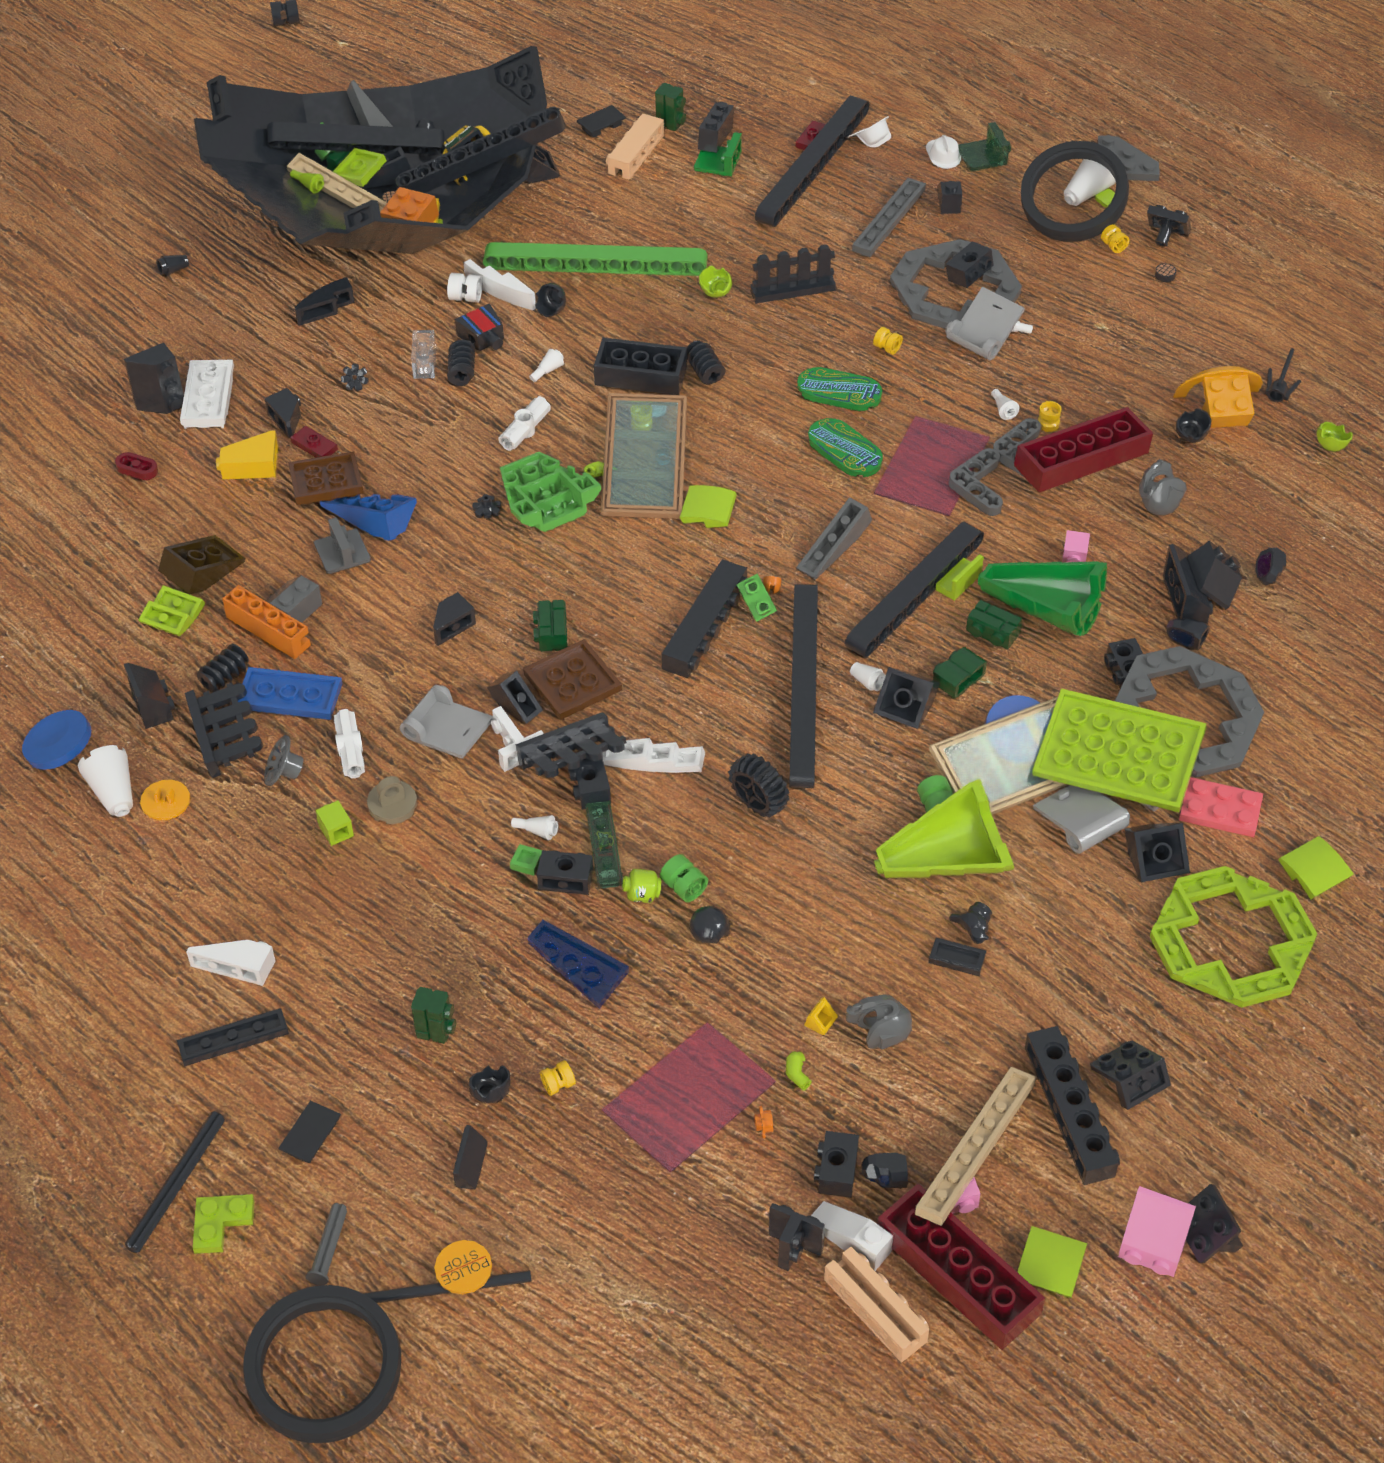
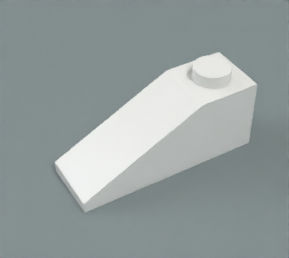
M241 940L189 947L186 951L191 967L261 986L264 985L275 963L272 946L261 941Z
M825 1201L811 1215L825 1224L824 1236L844 1251L852 1247L857 1253L865 1255L870 1263V1267L874 1271L892 1252L893 1235L871 1219Z

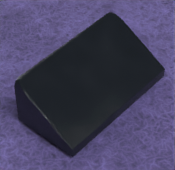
M466 1125L464 1128L453 1170V1177L456 1187L475 1190L488 1143L471 1125Z

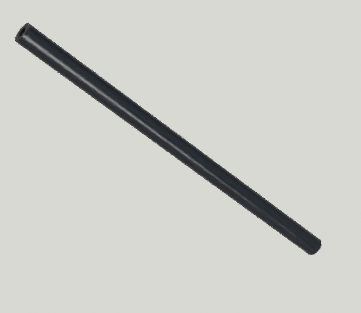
M528 1270L492 1275L485 1285L479 1289L532 1282L531 1272ZM440 1283L363 1294L376 1303L451 1292L444 1289ZM320 1309V1310H314V1311H311V1312L331 1310V1309Z

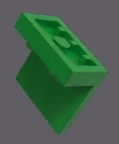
M734 132L731 140L727 141V146H721L717 153L701 150L695 162L694 170L732 177L742 153V133Z

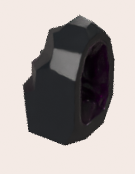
M1277 547L1268 548L1260 552L1256 559L1255 572L1262 584L1266 586L1276 583L1277 578L1281 576L1282 570L1286 567V553Z

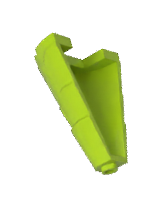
M980 779L969 782L941 804L934 806L917 821L909 823L876 849L878 859L874 860L878 875L883 873L885 878H930L931 875L963 876L964 874H991L1014 870L1013 861L1006 843H1003L990 812L988 797Z

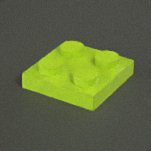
M354 148L333 172L353 184L363 187L387 160L384 154Z

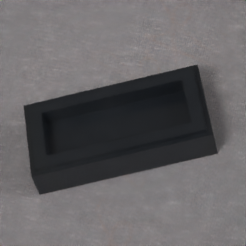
M936 937L928 963L980 976L987 951Z

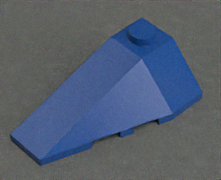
M373 494L363 498L357 495L355 497L336 498L332 501H320V506L372 536L381 537L384 540H393L397 538V535L406 531L417 499L404 495H391V499H381L380 494Z

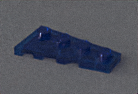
M542 920L528 936V944L598 1009L602 1007L629 973L628 965L545 920Z

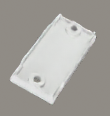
M190 360L180 417L181 425L184 426V429H187V427L224 428L233 383V360Z

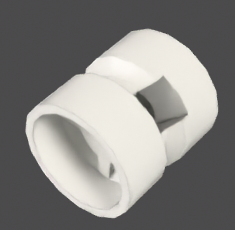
M451 273L448 280V299L461 301L465 298L467 302L479 303L482 294V277L470 274L465 277L461 273Z

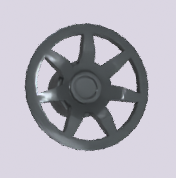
M287 735L279 738L268 757L264 772V782L267 786L275 784L280 775L295 780L302 769L303 757L290 752V737Z

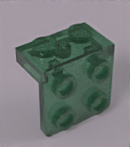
M996 122L988 123L986 140L958 145L959 153L970 171L1007 165L1008 154L1011 152L1010 142L1006 140L1002 129L998 127Z

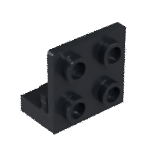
M1135 1041L1124 1042L1120 1047L1101 1055L1097 1060L1090 1063L1091 1070L1115 1083L1120 1104L1127 1110L1171 1086L1164 1057Z

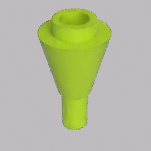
M294 169L290 172L292 178L299 180L312 193H318L324 186V178L321 174L301 173Z

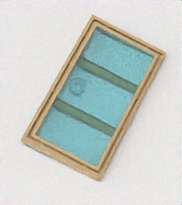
M1058 697L929 745V750L942 775L947 778L952 793L954 794L969 782L980 779L988 797L990 812L993 815L1067 786L1068 784L1032 775V770Z

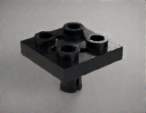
M1149 205L1147 211L1149 226L1160 229L1155 240L1156 244L1166 247L1171 233L1189 237L1191 224L1187 213L1181 210L1170 211L1162 205Z

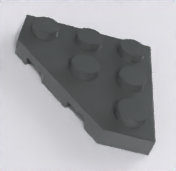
M1098 136L1097 144L1110 149L1121 160L1128 180L1159 181V162L1118 136Z

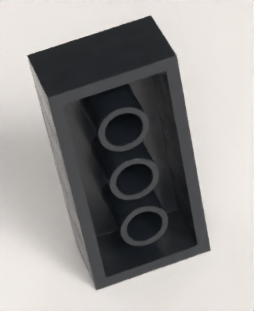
M602 337L594 363V383L596 386L680 395L687 369V347Z

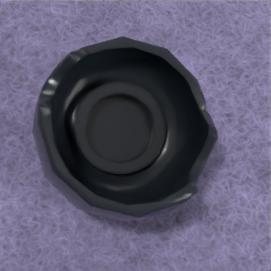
M552 282L544 284L536 293L538 301L535 304V308L542 316L552 317L564 310L566 294L559 285Z
M1196 408L1192 412L1185 411L1176 421V432L1179 437L1191 443L1202 441L1208 435L1211 428L1209 414L1200 408Z
M704 906L696 910L691 916L689 929L694 939L702 943L710 942L717 944L723 936H729L730 922L722 909L715 906Z
M488 1065L481 1072L475 1073L469 1078V1092L471 1096L483 1103L494 1104L500 1102L508 1095L510 1090V1071L504 1065H501L498 1070H494Z

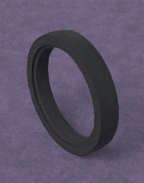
M1089 141L1065 142L1042 152L1029 165L1021 183V203L1030 224L1041 234L1051 239L1065 242L1083 241L1102 234L1106 227L1114 225L1121 217L1126 208L1129 195V180L1121 160L1110 149ZM1071 159H1088L1098 162L1111 172L1116 181L1114 197L1102 213L1085 222L1065 224L1047 218L1038 210L1034 203V191L1039 179L1047 170L1056 164Z
M319 1285L298 1290L272 1305L253 1328L244 1354L243 1369L246 1390L251 1403L263 1420L270 1427L288 1438L306 1443H329L348 1438L372 1424L387 1408L395 1394L401 1373V1347L397 1332L384 1310L374 1300L359 1291L335 1285ZM338 1309L352 1313L372 1327L382 1344V1368L371 1392L351 1410L326 1419L302 1418L282 1409L268 1394L263 1380L265 1355L274 1337L290 1321L314 1310Z

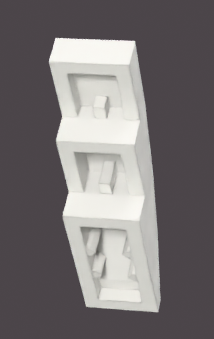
M471 259L464 262L465 277L469 274L481 276L483 291L510 304L529 310L536 309L535 292L508 272L501 275L491 266L482 269Z
M650 738L626 740L627 743L624 744L625 750L619 753H613L610 750L603 752L604 765L648 772H702L705 751L702 746L679 748L676 742L653 744Z

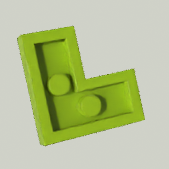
M253 1194L196 1198L193 1237L194 1254L223 1252L226 1226L253 1225L255 1201Z

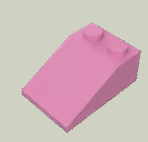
M1139 1186L1118 1257L1125 1259L1130 1264L1150 1268L1157 1274L1174 1277L1196 1206Z

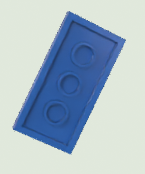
M248 667L242 683L247 690V694L244 698L239 699L238 702L248 701L252 711L331 720L343 684L342 678Z

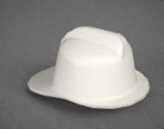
M889 116L871 127L849 135L846 138L857 135L866 146L878 147L891 139V133L886 122Z
M942 135L926 145V151L930 160L937 167L950 169L959 165L961 154L955 139Z

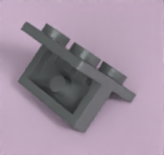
M337 517L328 520L331 536L314 541V546L327 574L371 561L358 530L352 529L347 531L344 525H340Z

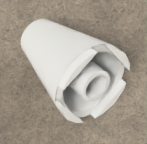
M1083 159L1064 190V199L1068 204L1077 206L1111 187L1116 181L1106 167L1098 162Z
M109 745L92 750L89 758L85 760L82 757L78 763L80 774L110 815L117 817L127 815L133 807L128 756L125 749L119 750L116 745Z

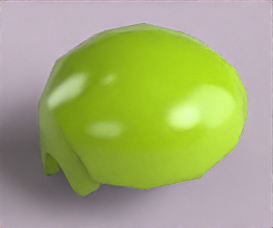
M709 266L702 270L699 275V284L707 296L719 298L725 296L730 291L732 277L724 268L716 269L714 266Z
M1325 421L1318 426L1316 437L1324 449L1338 452L1351 442L1353 433H1346L1344 425L1336 426L1331 422Z

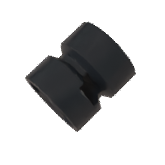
M285 0V3L281 1L270 2L274 27L283 26L285 22H288L290 25L300 23L296 0ZM285 10L286 15H281L280 11Z

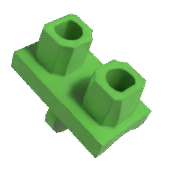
M758 574L736 585L756 622L777 611Z

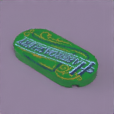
M814 367L803 371L797 380L798 391L802 393L805 399L855 411H866L869 407L873 406L874 408L878 406L882 400L881 385L876 380L866 376L823 367Z
M825 418L816 421L810 426L808 431L810 446L844 473L857 477V475L869 477L881 469L883 461L881 450L847 423L839 419Z

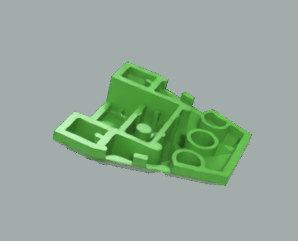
M536 452L500 467L511 513L522 524L530 527L534 526L543 532L584 516L587 512L586 504L594 501L601 491V485L590 474L584 472L583 475L575 472V467L570 465L564 468L560 466L559 460L541 452Z

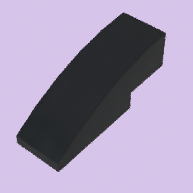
M347 277L319 288L294 307L298 326L338 314L337 308L355 303L353 288Z

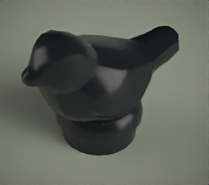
M975 902L969 907L968 912L950 915L949 920L961 924L970 934L974 943L981 944L989 939L986 934L988 933V923L991 920L992 911L984 903Z

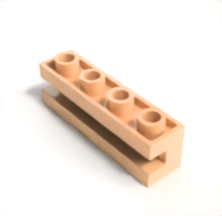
M642 113L638 120H635L631 129L625 133L623 139L617 143L612 153L608 154L606 159L608 174L616 176L621 169L622 178L630 180L664 136V119Z
M850 1247L842 1253V1260L837 1263L835 1260H832L825 1266L824 1280L901 1363L928 1342L929 1326L926 1320L921 1315H916L909 1308L907 1300L901 1294H896L889 1287L887 1279L881 1273L877 1274L870 1267V1263L865 1255L857 1253Z

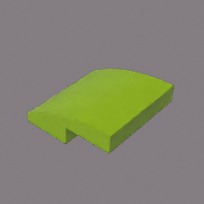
M689 486L680 519L682 523L704 522L706 528L728 526L737 494L735 491L716 486Z
M163 585L154 602L148 601L138 621L181 636L198 617L205 602L203 599Z
M1320 836L1278 859L1291 880L1297 879L1310 900L1354 875L1341 856Z
M1031 1226L1017 1272L1034 1287L1072 1298L1087 1243Z

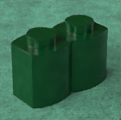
M963 647L958 651L952 652L948 660L935 666L933 680L940 682V689L953 698H957L969 686L975 684L984 676L987 661L966 647Z

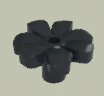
M353 363L351 369L348 366L343 369L346 375L341 376V382H347L346 388L348 390H352L355 387L357 391L363 389L362 384L368 383V377L364 376L367 370L364 367L359 369V364Z
M484 494L477 499V502L473 503L472 508L477 518H482L484 515V518L488 519L492 518V515L498 516L500 514L501 502L495 501L494 496Z

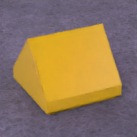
M825 997L819 1000L804 1026L821 1035H825L838 1018V1015Z

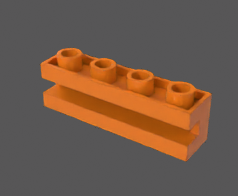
M240 585L236 586L222 598L226 618L291 658L296 659L311 646L310 639L305 637L309 633L306 625Z

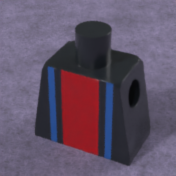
M490 304L455 319L457 336L462 340L472 342L476 350L481 351L490 346L494 350H498L502 347L504 339L503 324Z

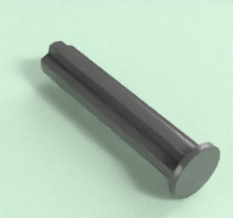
M334 1203L331 1206L311 1271H308L306 1274V1279L312 1284L326 1285L329 1281L327 1274L347 1214L344 1204Z

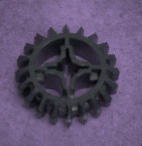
M747 753L745 756L738 758L728 771L730 776L728 779L732 783L731 788L736 791V796H739L741 803H745L748 809L751 808L754 813H759L762 817L767 816L770 818L781 812L790 799L788 795L790 792L786 788L787 783L782 780V775L776 771L777 768L771 766L769 761L766 762L762 756L758 757L754 753L752 755Z

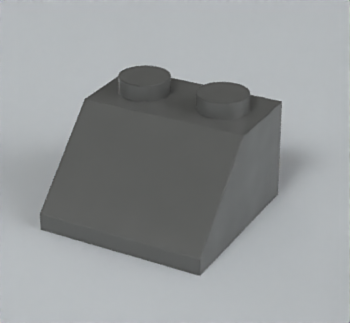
M302 575L287 581L265 600L301 623L322 605L319 585Z

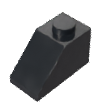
M961 181L940 182L937 185L940 213H961L963 195Z
M285 388L264 399L268 416L290 438L294 435L301 417L299 408L301 402L296 394L293 395L288 388Z
M458 592L445 598L438 604L433 626L435 644L437 646L476 624L474 607Z
M518 671L503 674L487 687L499 707L501 706L503 710L523 724H527L543 711Z

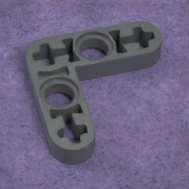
M1025 419L999 438L993 445V449L997 450L1000 454L999 462L1023 476L1014 466L1017 446L1036 439L1040 435L1041 423L1036 419ZM1012 438H1020L1022 441H1013Z
M991 448L982 450L950 473L948 484L952 490L984 514L996 516L1001 512L1003 500L998 494L979 481L998 467L1000 454L997 450ZM975 467L978 468L980 471L972 472L969 470V468ZM977 490L981 492V494L974 495L970 491Z

